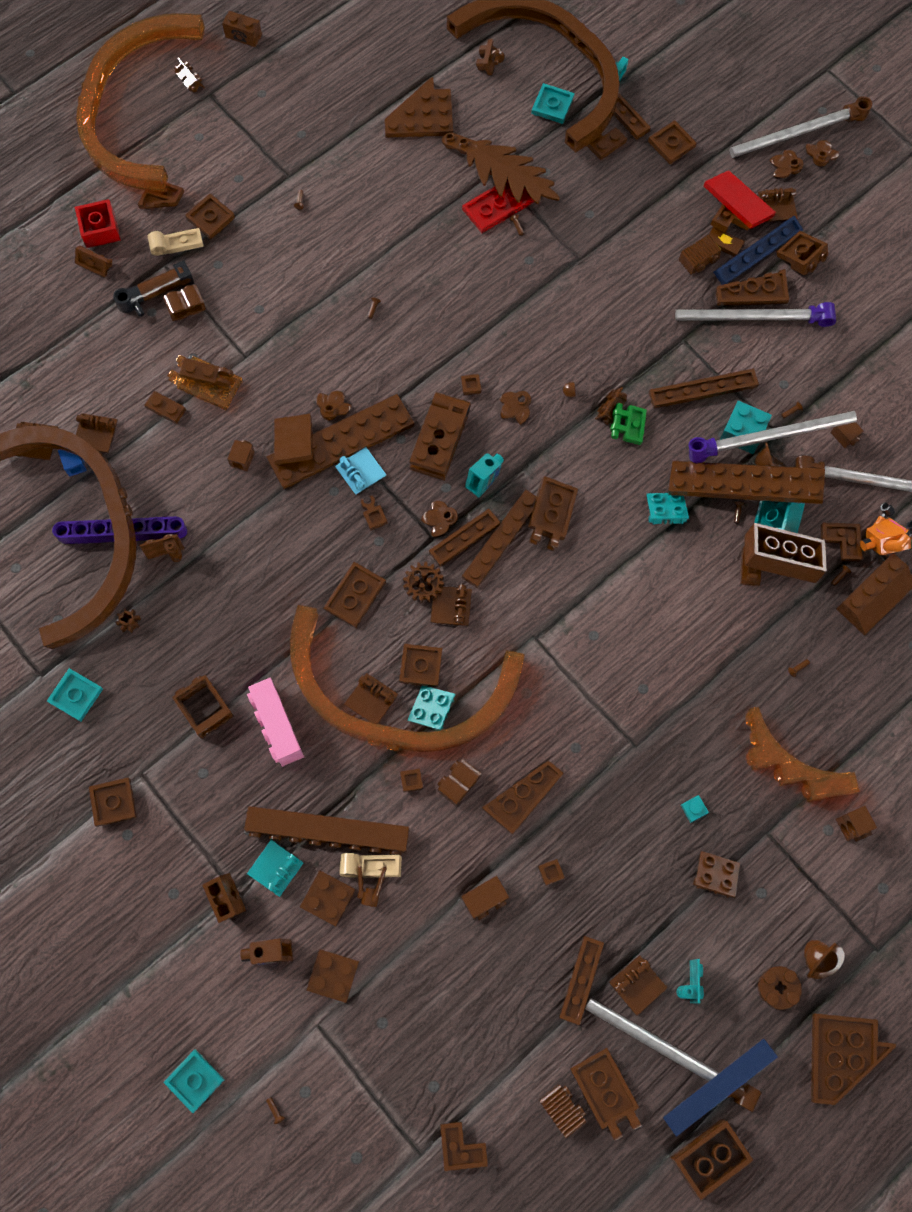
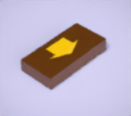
M715 227L709 233L722 251L733 257L738 255L745 242Z

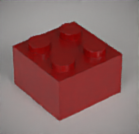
M109 199L75 207L81 238L86 248L121 241L115 212Z

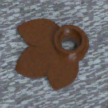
M820 140L817 145L806 144V152L813 157V162L817 166H825L830 160H836L839 156V151L833 150L831 143L827 140Z
M784 150L783 155H775L769 160L777 168L773 173L775 178H786L790 174H798L803 168V160L798 158L792 150Z
M333 391L329 396L320 393L316 399L321 416L328 421L334 420L337 415L347 414L352 408L350 404L344 403V393L342 391Z
M506 392L499 398L504 404L501 409L502 419L515 417L520 425L526 422L530 415L529 406L531 404V396L528 392ZM525 397V401L519 402V398Z
M434 501L431 503L432 510L425 512L421 521L432 526V537H439L447 533L449 526L456 523L458 513L454 508L447 507L444 502ZM448 513H451L450 518H445Z

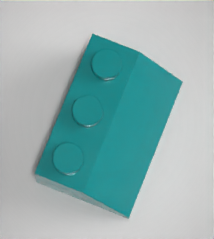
M760 500L754 523L798 533L805 503Z

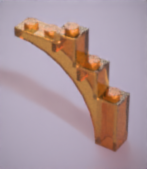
M753 707L747 711L745 718L747 725L751 729L750 741L755 746L746 755L747 763L749 766L751 765L752 770L775 767L774 777L779 782V786L803 783L802 794L806 797L807 802L850 796L860 792L855 772L836 773L823 771L797 760L784 750L771 735L764 723L759 707Z

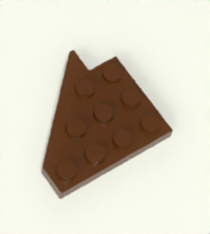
M431 77L385 118V138L444 136L447 133H453L451 89H434L433 77Z
M812 1013V1103L836 1105L896 1047L894 1043L878 1042V1020Z

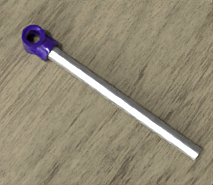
M824 302L817 307L810 305L808 309L676 310L675 319L808 320L809 324L818 322L819 326L827 327L836 323V311L834 303Z
M851 411L715 441V438L705 440L704 438L696 437L689 442V459L693 463H702L709 456H718L719 451L854 423L857 421L856 413Z

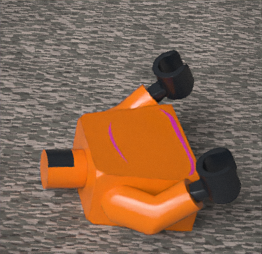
M884 502L880 506L883 514L878 516L875 523L866 529V539L860 541L862 550L873 549L879 555H887L911 549L912 520L907 523L906 529L893 519H886L892 516L895 510L892 505Z

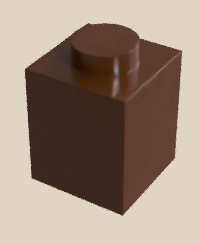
M854 422L835 426L830 433L846 448L850 444L852 446L856 445L861 440L860 436L864 430Z
M234 440L227 458L230 467L248 472L255 453L253 445L246 440Z

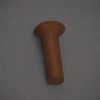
M303 190L298 191L297 203L294 204L297 210L304 208L302 204Z
M513 215L510 221L514 222L519 236H522L524 232L518 221L519 215Z
M376 297L371 298L372 305L367 316L369 319L373 318L377 304L381 303V300Z
M797 402L796 406L781 415L785 419L798 410L803 411V406L800 402Z
M735 501L734 523L739 524L741 509L745 503Z
M842 566L843 570L831 582L833 586H836L847 573H851L849 567Z
M806 659L794 668L788 667L789 674L792 677H796V673L809 665L810 661Z
M270 1097L266 1102L275 1118L274 1124H279L285 1117L280 1115L272 1097Z

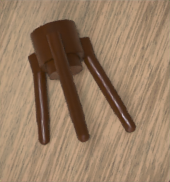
M358 866V898H362L361 904L377 907L379 893L387 870L386 867L382 869L376 889L366 887V891H363L362 866Z

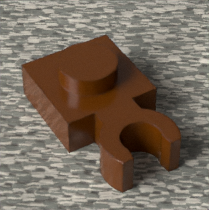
M371 495L370 504H365L364 500L361 499L362 508L367 510L363 512V516L370 531L388 524L381 506L375 507V499Z

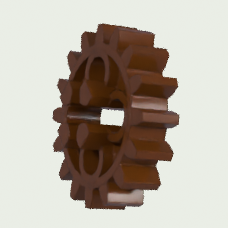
M426 561L424 566H421L419 562H417L416 568L411 565V572L406 571L407 577L403 578V582L406 583L403 585L404 590H408L406 592L407 596L413 595V601L419 598L420 603H423L424 599L430 603L431 597L436 600V593L442 594L440 587H444V582H442L444 576L440 574V568L435 570V564L429 567ZM417 573L421 574L422 580L427 582L429 589L433 588L432 591H426L425 584L420 583L419 577L415 576ZM416 586V587H419V589H418V590H414L413 587Z

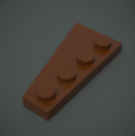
M548 760L490 803L483 806L482 810L513 835L564 773Z

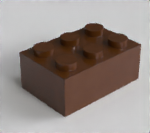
M723 1119L719 1120L670 1157L694 1195L700 1200L753 1161L729 1123Z

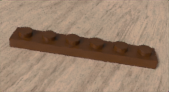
M753 368L650 389L649 396L653 409L757 388L759 382Z
M528 490L523 492L464 572L462 579L476 588L480 586L531 516L537 496Z

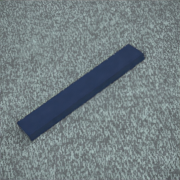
M795 215L715 270L714 274L721 285L728 284L785 244L799 231H803Z
M765 1038L665 1115L663 1119L677 1137L777 1059L778 1055Z

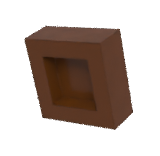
M479 374L461 376L463 396L481 393Z
M420 768L400 772L403 793L423 789Z
M557 859L538 866L545 886L565 878Z

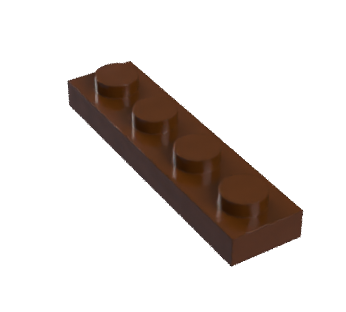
M487 509L431 548L429 554L441 567L498 527L500 521L490 509Z
M586 936L583 937L559 1016L560 1019L580 1025L604 942Z

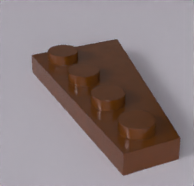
M779 270L778 273L764 274V276L758 278H748L747 281L743 282L736 281L717 286V306L788 304L789 293L786 270Z

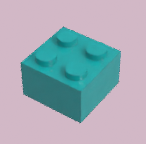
M737 401L720 440L764 431L772 415ZM759 443L738 448L754 454Z

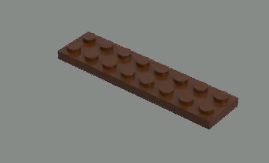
M395 394L312 434L313 459L276 465L273 453L267 456V460L284 490L339 463V459L342 456L350 457L365 447L368 449L413 427L414 422L398 394Z
M672 461L668 495L823 504L825 469Z

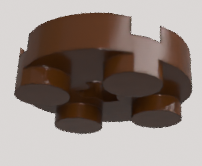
M783 966L768 968L758 982L760 997L774 1009H789L800 1000L801 983L793 970ZM778 982H781V984L785 986V990L782 991V994H779V991L775 990V986L778 985Z

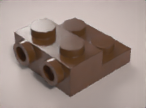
M799 231L777 251V257L791 263V269L806 275L808 272H814L820 261H826L828 258V244Z

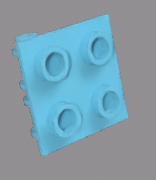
M366 447L350 457L342 456L339 459L340 463L335 466L355 495L387 476Z

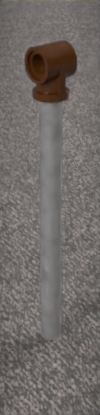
M861 96L855 103L845 105L841 111L731 147L730 155L734 158L843 120L847 122L853 120L864 121L872 108V100Z
M799 456L796 458V468L825 469V477L912 492V480L825 466V463L821 461L816 463L815 459L810 456Z
M589 999L585 1007L587 1011L703 1079L710 1081L719 1074L716 1070L596 1000ZM745 1083L730 1094L728 1098L732 1097L735 1103L753 1112L762 1092Z

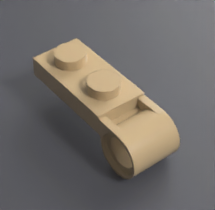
M199 228L163 235L159 231L148 234L151 253L156 256L204 247Z
M354 853L341 854L340 876L358 877V866L360 865L362 866L363 878L380 877L383 867L387 868L385 877H401L402 856H359Z

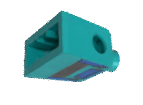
M497 453L493 457L490 454H485L469 469L465 488L480 498L497 479L501 465L504 462L503 457Z

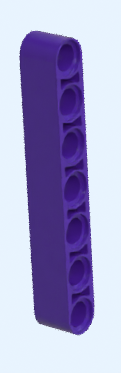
M176 516L132 518L136 541L158 540L168 534H177L181 539L186 536L188 531L182 518ZM111 519L63 521L56 523L52 529L54 536L62 544L114 542ZM181 525L179 530H173L175 526ZM162 526L161 530L155 531L156 527ZM143 527L142 531L136 532L137 528ZM105 529L103 533L98 534L99 530ZM67 530L64 535L60 536L62 531ZM86 530L84 534L79 535L80 531Z

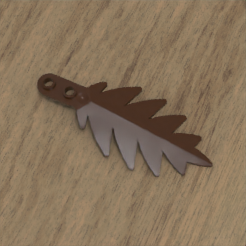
M447 133L443 136L442 143L447 149H455L461 154H467L469 167L472 166L475 159L477 173L483 186H486L489 174L492 175L500 197L503 195L507 181H509L511 192L518 203L521 200L524 188L536 204H539L541 196L555 201L560 200V197L550 188L555 185V182L537 177L546 173L545 168L523 166L533 162L532 157L509 155L517 151L515 147L491 145V140L474 141L455 133Z

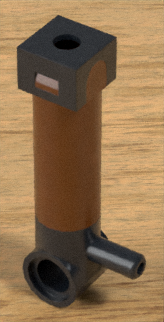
M180 261L173 265L174 269L131 288L117 289L113 294V298L118 309L123 313H128L135 309L137 315L142 317L145 313L140 303L182 285L184 288L194 284L192 274L185 261Z

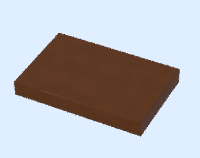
M311 414L274 419L275 464L279 465L313 459Z
M353 562L323 609L350 626L357 628L386 584V580L358 563Z

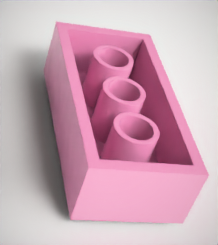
M268 678L249 686L250 693L247 696L254 710H258L254 713L258 723H260L261 727L264 726L265 728L262 730V733L268 745H272L269 750L275 762H279L283 767L304 758L272 679Z

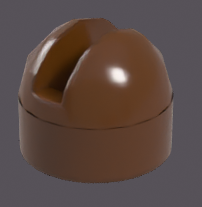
M569 382L563 386L564 395L576 397L575 382Z

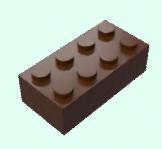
M754 523L745 534V566L817 583L827 572L825 540Z

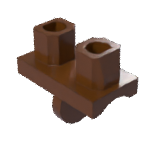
M488 39L487 45L480 46L479 54L484 58L477 59L476 61L478 71L486 70L487 75H493L494 66L503 62L505 54L501 49L494 47L493 39Z

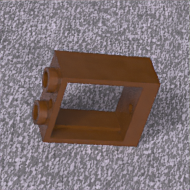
M206 675L196 677L191 682L192 684L186 688H180L172 697L201 739L234 717ZM207 686L223 709L197 725L183 702Z

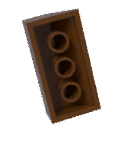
M894 553L891 554L836 610L865 636L912 589V575L908 565Z

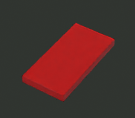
M729 170L705 181L703 185L704 188L750 229L773 218L776 214L770 206Z
M507 181L501 197L494 186L462 205V210L478 230L484 233L531 205L534 201L524 188L521 200L518 203L511 192L509 181Z

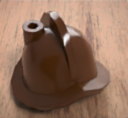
M765 441V447L755 458V465L787 467L782 461L770 454L768 442Z
M819 940L808 942L804 949L806 965L810 971L807 978L822 979L833 975L844 962L845 954L843 949L836 943L829 947L826 943Z

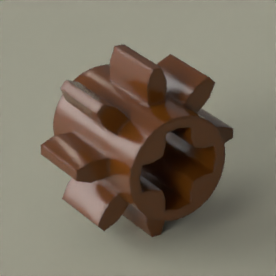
M124 608V612L121 614L117 613L119 620L115 623L117 626H121L120 630L122 632H125L127 629L133 633V629L140 627L137 621L141 620L139 615H136L134 609L129 612Z

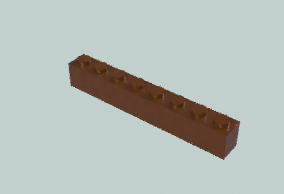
M248 806L244 831L249 833V837L261 838V835L269 836V839L281 841L282 837L289 838V842L301 843V840L309 841L310 845L321 846V843H329V847L341 848V845L349 846L350 850L361 851V848L370 849L369 852L380 854L383 850L390 851V855L400 856L402 853L407 852L409 837L408 826Z

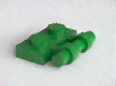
M616 403L612 414L614 420L610 428L612 432L611 438L618 439L619 433H622L623 441L640 445L643 442L647 409L629 405L626 411L622 410V403ZM621 418L626 419L625 425L620 424Z

